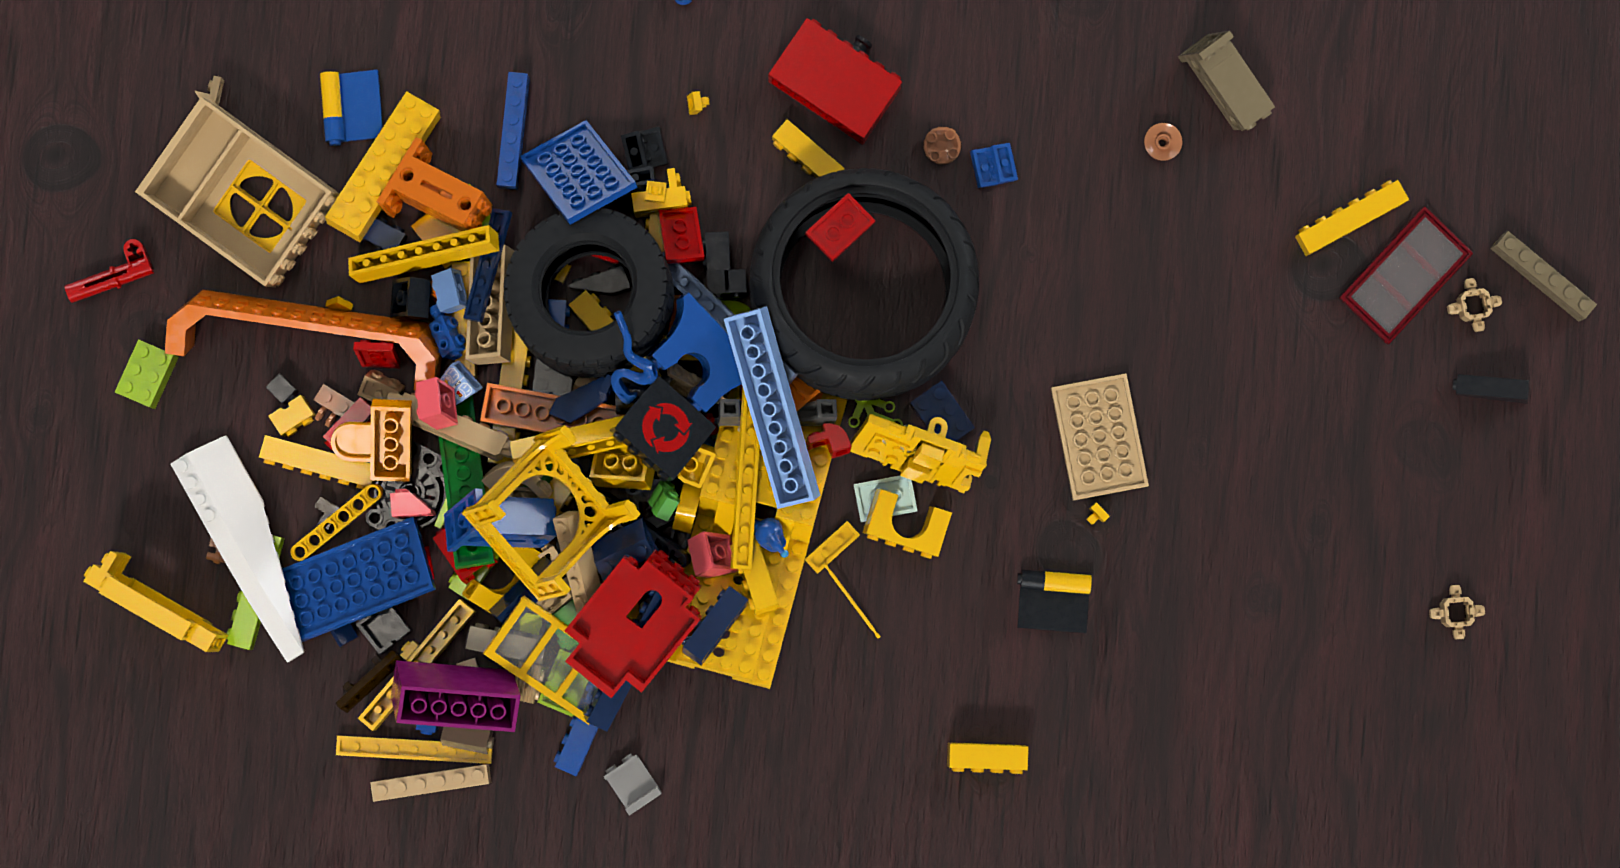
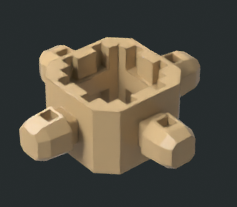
M1474 278L1466 279L1464 287L1467 291L1458 296L1456 303L1447 306L1448 314H1459L1460 319L1465 322L1473 321L1472 327L1475 332L1484 331L1485 324L1482 319L1490 316L1493 311L1492 308L1502 304L1501 297H1490L1489 292L1484 288L1476 290V280ZM1480 296L1482 298V306L1484 307L1483 313L1469 315V312L1466 310V297Z
M1451 585L1449 588L1451 598H1444L1440 603V608L1429 610L1430 618L1441 619V623L1444 626L1454 627V630H1452L1454 639H1464L1465 630H1463V626H1471L1475 621L1474 617L1485 614L1484 606H1473V601L1469 597H1460V594H1462L1460 585ZM1463 602L1466 606L1465 621L1451 622L1448 610L1449 603Z

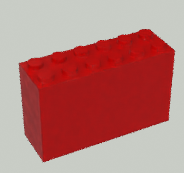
M807 18L769 72V83L863 145L901 90V77L894 72L889 73L884 70L885 67L877 61L874 63L869 60V56L863 51L857 52L854 50L851 43L846 40L841 41L833 31L823 29L817 20Z

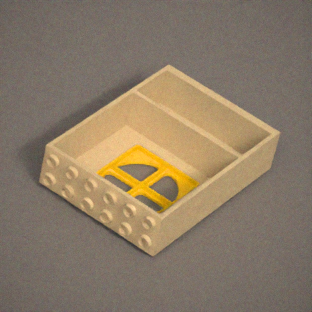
M202 97L135 191L266 287H276L282 284L285 279L284 274L287 270L290 271L294 267L296 257L306 250V243L309 239L315 237L318 232L316 229L320 223L323 224L326 221V214L340 194L216 103ZM262 176L272 179L273 185L265 197L259 201L241 188L240 184L243 180ZM281 187L287 191L292 201L293 216L290 221H286L268 207L269 202ZM234 193H237L255 206V211L243 227L237 224L232 215L231 197ZM263 213L283 227V231L279 235L270 238L253 236L250 234V230Z

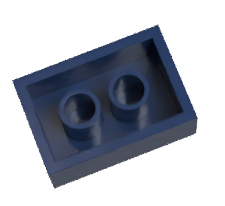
M942 381L909 404L926 429L931 419L935 417L944 419L948 425L945 438L955 442L975 428ZM936 424L934 431L939 434L941 426Z

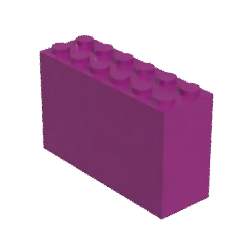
M396 660L391 692L396 723L515 732L521 695L514 674L508 670Z

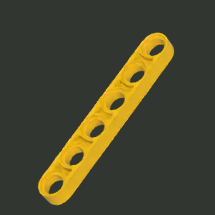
M379 484L366 486L291 548L292 558L297 561L308 558L376 503L383 495L382 487ZM371 487H374L378 490V496L376 498H372L369 495V489ZM356 499H360L364 503L361 510L354 507ZM341 511H346L349 514L348 521L340 520L339 514ZM327 523H331L334 526V532L331 534L325 531ZM312 535L319 537L320 542L318 545H313L310 542ZM297 547L304 548L305 555L303 557L297 556Z

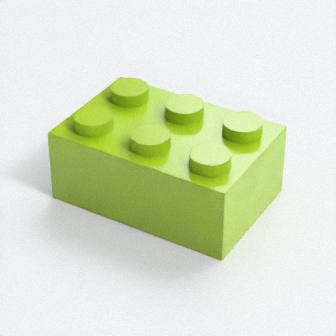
M138 339L115 393L156 409L179 357L165 354L164 350Z

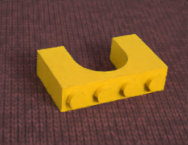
M876 489L862 533L867 534V538L878 541V539L886 540L885 544L896 547L897 544L901 545L904 551L914 553V550L921 552L920 556L925 558L938 557L952 513L936 507H929L922 530L914 537L904 538L895 531L892 524V514L898 495L882 489Z
M513 547L530 568L541 559L538 557L541 552L535 548ZM514 575L512 581L501 589H490L474 579L469 582L462 595L488 611L520 579Z

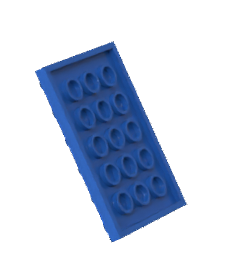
M587 120L520 156L522 162L570 225L637 188L634 179Z

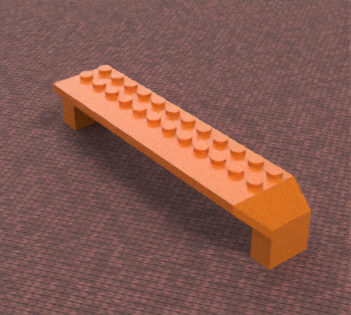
M209 290L199 292L167 320L165 354L185 356L195 343L196 322L205 315L399 343L416 364L414 390H416V382L435 377L440 379L442 356L438 351L435 339L431 335L430 323L395 319Z

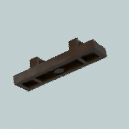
M392 650L383 659L375 655L371 659L376 665L355 685L347 681L343 685L347 693L335 703L339 709L348 713L395 669L396 660L404 661L398 653Z

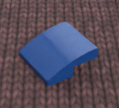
M1010 143L992 145L988 148L970 151L978 188L1018 180Z

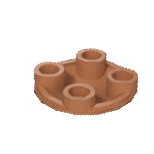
M937 127L932 129L924 140L926 156L937 164L953 162L961 150L960 138L952 128Z

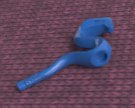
M617 311L614 313V316L623 336L624 355L629 362L643 370V373H638L625 368L617 369L611 376L614 392L623 403L629 404L637 397L638 393L630 392L623 383L622 377L628 378L637 384L648 385L657 379L658 372L651 360L638 356L632 351L630 332L622 312Z

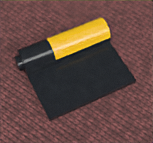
M1022 570L1021 573L1017 574V585H1020L1017 628L1087 633L1091 575Z

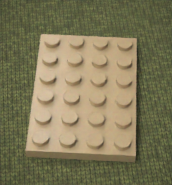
M1127 374L1052 387L1051 393L1073 501L1148 487L1149 484Z

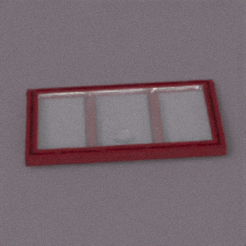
M1424 206L1339 298L1389 345L1470 258L1473 252Z

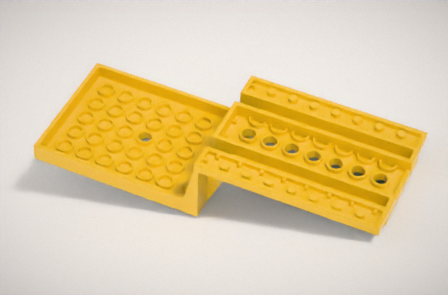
M740 385L730 390L728 399H739L740 401ZM823 393L821 399H836L837 419L835 424L840 426L847 399ZM738 426L719 427L714 445L716 455L702 486L698 513L691 538L705 531L730 535L732 543L740 433L738 432ZM801 426L805 442L809 434L816 431L821 433L822 426ZM827 445L808 450L821 496L832 459ZM759 449L756 503L777 508L762 452ZM821 496L813 501L777 509L775 519L782 525L783 536L786 539L784 550L789 552L786 558L781 557L778 551L770 552L760 546L779 603L778 609L755 615L754 610H750L747 604L746 608L728 630L729 637L721 639L715 649L721 648L724 650V655L721 657L715 656L712 651L701 666L682 652L683 645L681 643L667 662L693 669L695 667L731 676L734 680L770 689ZM691 559L690 564L684 568L683 572L688 576H695ZM737 571L710 578L695 576L700 581L701 588L687 605L695 606L701 612V620L703 621L707 616L705 614L710 605L714 606L718 602L717 597L722 590L726 591L729 586L747 599H750L748 592H744L742 584L737 585L733 581L734 577L741 576L743 578V575L738 574ZM693 629L689 635L692 636L695 630Z

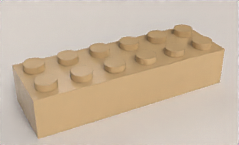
M507 245L503 246L483 323L467 320L465 359L475 365L511 362L512 324L505 305L504 282L507 267L514 250ZM480 256L470 258L469 294Z

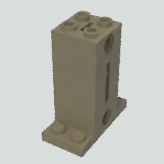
M1230 31L1207 34L1180 54L1178 58L1182 63L1187 62L1233 130L1243 131L1246 129L1248 131L1257 125V120L1268 117L1275 106L1230 41L1234 37Z

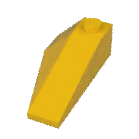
M703 443L677 477L682 482L701 489L716 455L714 447Z

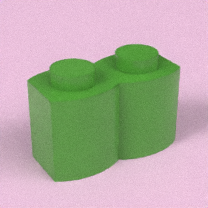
M660 480L648 499V503L652 507V513L667 522L680 503L679 495L673 483Z

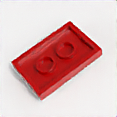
M847 193L810 227L805 234L833 262L866 232L876 220Z
M697 207L658 210L667 264L704 261L705 256Z
M369 340L354 342L353 350L362 367L400 369L401 361L393 343L386 341L371 343Z

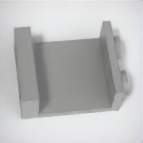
M629 754L622 759L623 764L618 767L614 764L605 771L607 775L604 776V779H607L625 806L629 816L662 794V791L637 754L635 756Z

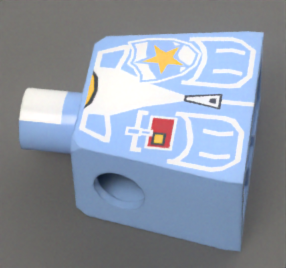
M459 360L452 363L440 378L454 388L456 405L483 388Z

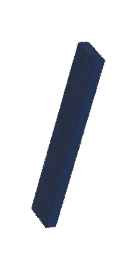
M494 208L492 210L489 226L499 235L500 251L480 255L463 316L465 320L483 323L512 217V212Z

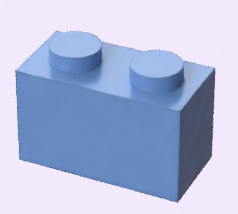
M449 268L431 275L432 287L437 297L436 304L440 312L451 314L466 308L468 299L461 270Z

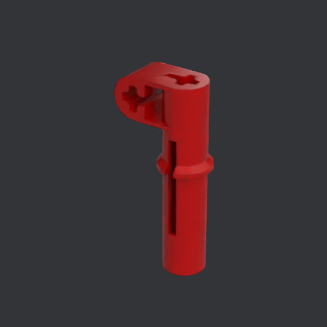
M130 239L123 247L128 263L117 267L110 266L109 270L65 285V291L70 302L74 303L115 287L119 289L123 284L154 274V269L145 246L136 239ZM136 246L138 248L136 250L137 254L140 256L144 255V257L132 261V259L137 258V256L132 252L134 251L133 247Z

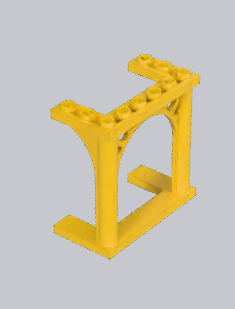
M565 425L538 434L533 439L535 443L475 505L466 507L461 512L538 601L566 595L571 588L562 577L606 532L617 524L635 520L640 515L636 505L629 500L609 505L605 496L595 489L589 478L583 475L580 467L571 461L563 448L573 445L577 439L572 430ZM547 457L553 463L551 471H548L545 467ZM538 465L540 467L539 471L535 469V467ZM536 475H546L558 479L572 492L579 510V523L572 541L537 576L491 522L501 520L506 515L499 505L524 480ZM586 507H591L594 510L595 515L593 517L585 514L584 510ZM584 521L592 522L591 524L588 523L586 527L584 525Z

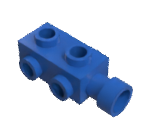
M437 304L430 307V315L434 318V321L429 324L431 335L435 339L442 358L459 359L462 356L461 352L465 350V338L459 334L456 328L458 327L457 320L440 312Z

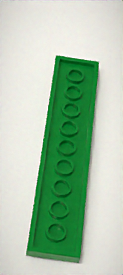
M472 395L456 405L457 415L469 416L473 419V422L477 423ZM439 437L448 510L475 488L482 489L484 496L486 490L485 484L482 482L484 475L481 454ZM461 546L453 552L456 570L495 563L494 552L491 546Z

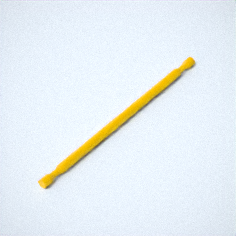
M826 563L823 564L871 631L875 633L877 639L880 638L879 633L875 631L873 625Z

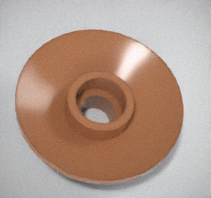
M1155 124L1145 135V149L1156 160H1170L1180 152L1182 136L1179 130L1171 124ZM1164 140L1166 145L1160 146L1159 141Z

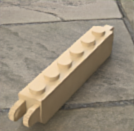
M395 392L388 393L387 400H412V425L495 461L502 460L503 457L512 459L508 434L504 431H494L490 429L489 425L480 422V424L473 422V419L466 415H457L458 425L436 430L418 418V401L415 393L410 395L404 392L403 396L398 393L395 394Z

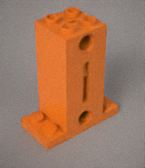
M415 137L376 202L387 215L393 218L401 211L402 204L405 202L460 231L482 227V222L485 217L490 215L493 206L483 191L429 165L433 153L423 140Z

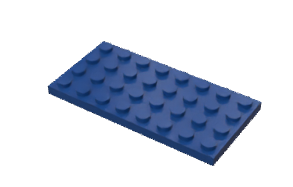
M415 517L408 518L282 568L285 587L290 596L291 609L294 611V620L296 627L299 629L302 642L436 590Z

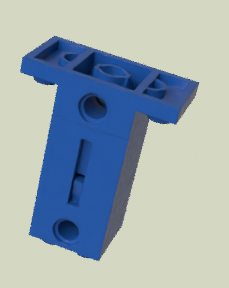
M473 489L444 514L447 552H455L461 546H490L461 513L466 507L475 505L483 497L482 489ZM507 497L499 505L506 515L501 520L491 522L512 547L542 548L557 537L553 518L556 516L554 499Z

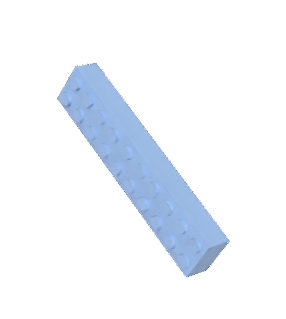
M766 306L724 318L777 509L813 501L821 495L768 308Z

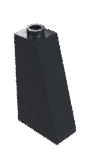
M1458 374V378L1453 381V390H1456L1457 396L1528 404L1529 380Z

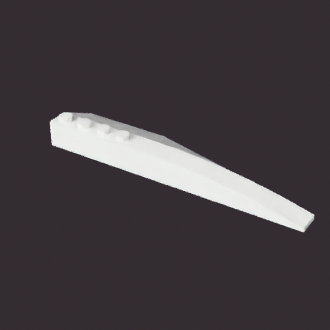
M226 435L186 453L171 463L173 470L256 615L287 662L292 661L305 651L299 629L296 627L294 620V611L291 609L290 596L285 587L284 574L278 552L275 550L273 543L275 541L273 534L270 532V523L264 510L265 505L261 495Z

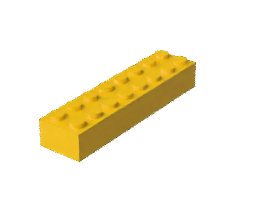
M406 91L326 214L325 219L328 225L358 242L362 241L382 210L376 201L413 140L417 137L425 143L440 120V111L437 108Z

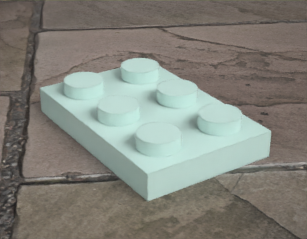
M894 476L854 484L861 522L867 520L876 489H882L898 495L892 516L917 512L912 480Z

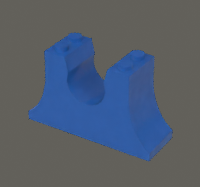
M688 292L682 294L676 300V316L671 329L646 358L655 364L658 371L666 370L673 366L685 354L697 358L702 365L703 375L700 382L690 390L686 400L700 413H704L724 394L742 385L727 332Z

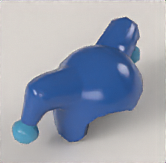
M766 518L761 521L755 519L754 535L759 545L770 552L778 551L781 557L786 558L789 552L784 550L786 539L783 536L781 523L774 518Z

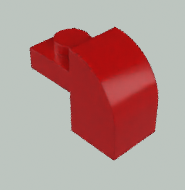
M832 423L823 424L821 433L819 431L809 434L806 440L808 450L827 445L832 459L849 454L852 447L844 429Z

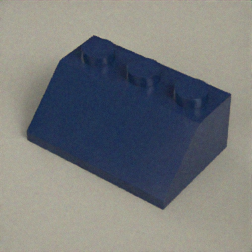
M643 518L598 539L592 545L594 563L603 581L625 555L627 557L632 556L641 563L647 560L655 549L659 551Z

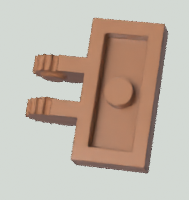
M323 384L314 398V401L322 405L315 419L317 421L322 419L326 410L329 409L332 413L327 418L325 426L330 427L337 415L342 417L354 402Z

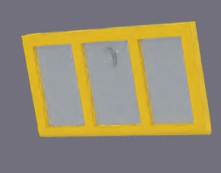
M526 596L521 597L483 654L589 725L583 713L586 706L591 704L594 699L593 693L597 687L565 662L579 643L564 631L568 626Z

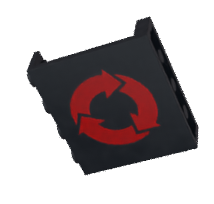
M658 375L657 379L649 384L648 388L630 410L610 431L618 442H623L628 446L627 449L630 453L642 458V463L650 469L653 468L661 480L669 482L677 477L715 430L716 426Z

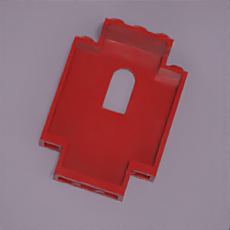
M655 549L641 567L638 566L639 562L635 558L625 555L564 630L579 643L565 662L610 698L615 695L625 681H628L642 693L702 618L701 612L695 606L687 605L700 590V581L695 576H688L684 573L685 569L677 562L673 564L669 561V556L662 550L657 551ZM647 591H657L662 597V603L641 628L628 618L627 615Z

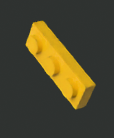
M846 521L813 551L805 561L818 574L825 568L823 564L826 563L828 565L857 539L860 534Z

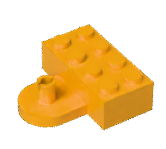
M373 399L371 404V423L346 422L339 425L334 430L331 438L332 450L339 458L345 461L370 462V480L410 482L412 467V400Z

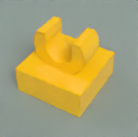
M700 91L690 93L687 96L689 114L695 115L702 111V108L709 105V98L700 97Z
M647 181L645 201L665 203L667 183Z
M1096 502L1089 508L1093 513L1087 520L1092 525L1098 519L1101 522H1105L1110 516Z

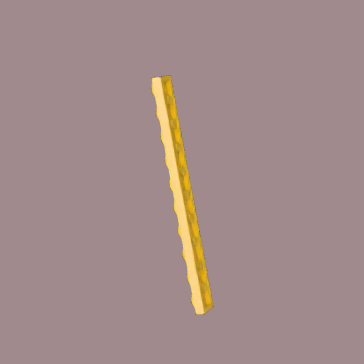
M743 388L731 568L751 570L760 445Z

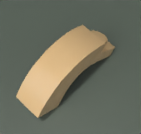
M513 460L494 466L485 474L482 482L490 489L514 465ZM543 475L532 476L521 483L528 486L539 498H549L553 492L550 484L541 479Z

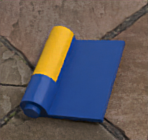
M378 70L343 74L338 72L320 73L325 142L329 143L330 146H339L341 142L375 139L383 128Z

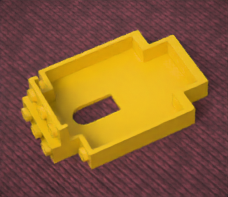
M110 551L102 558V565L93 564L92 567L90 566L84 574L86 578L83 582L99 590L101 595L174 637L186 640L205 652H219L228 637V634L212 626L213 623L140 581L123 575L122 572L131 559V556L126 553Z

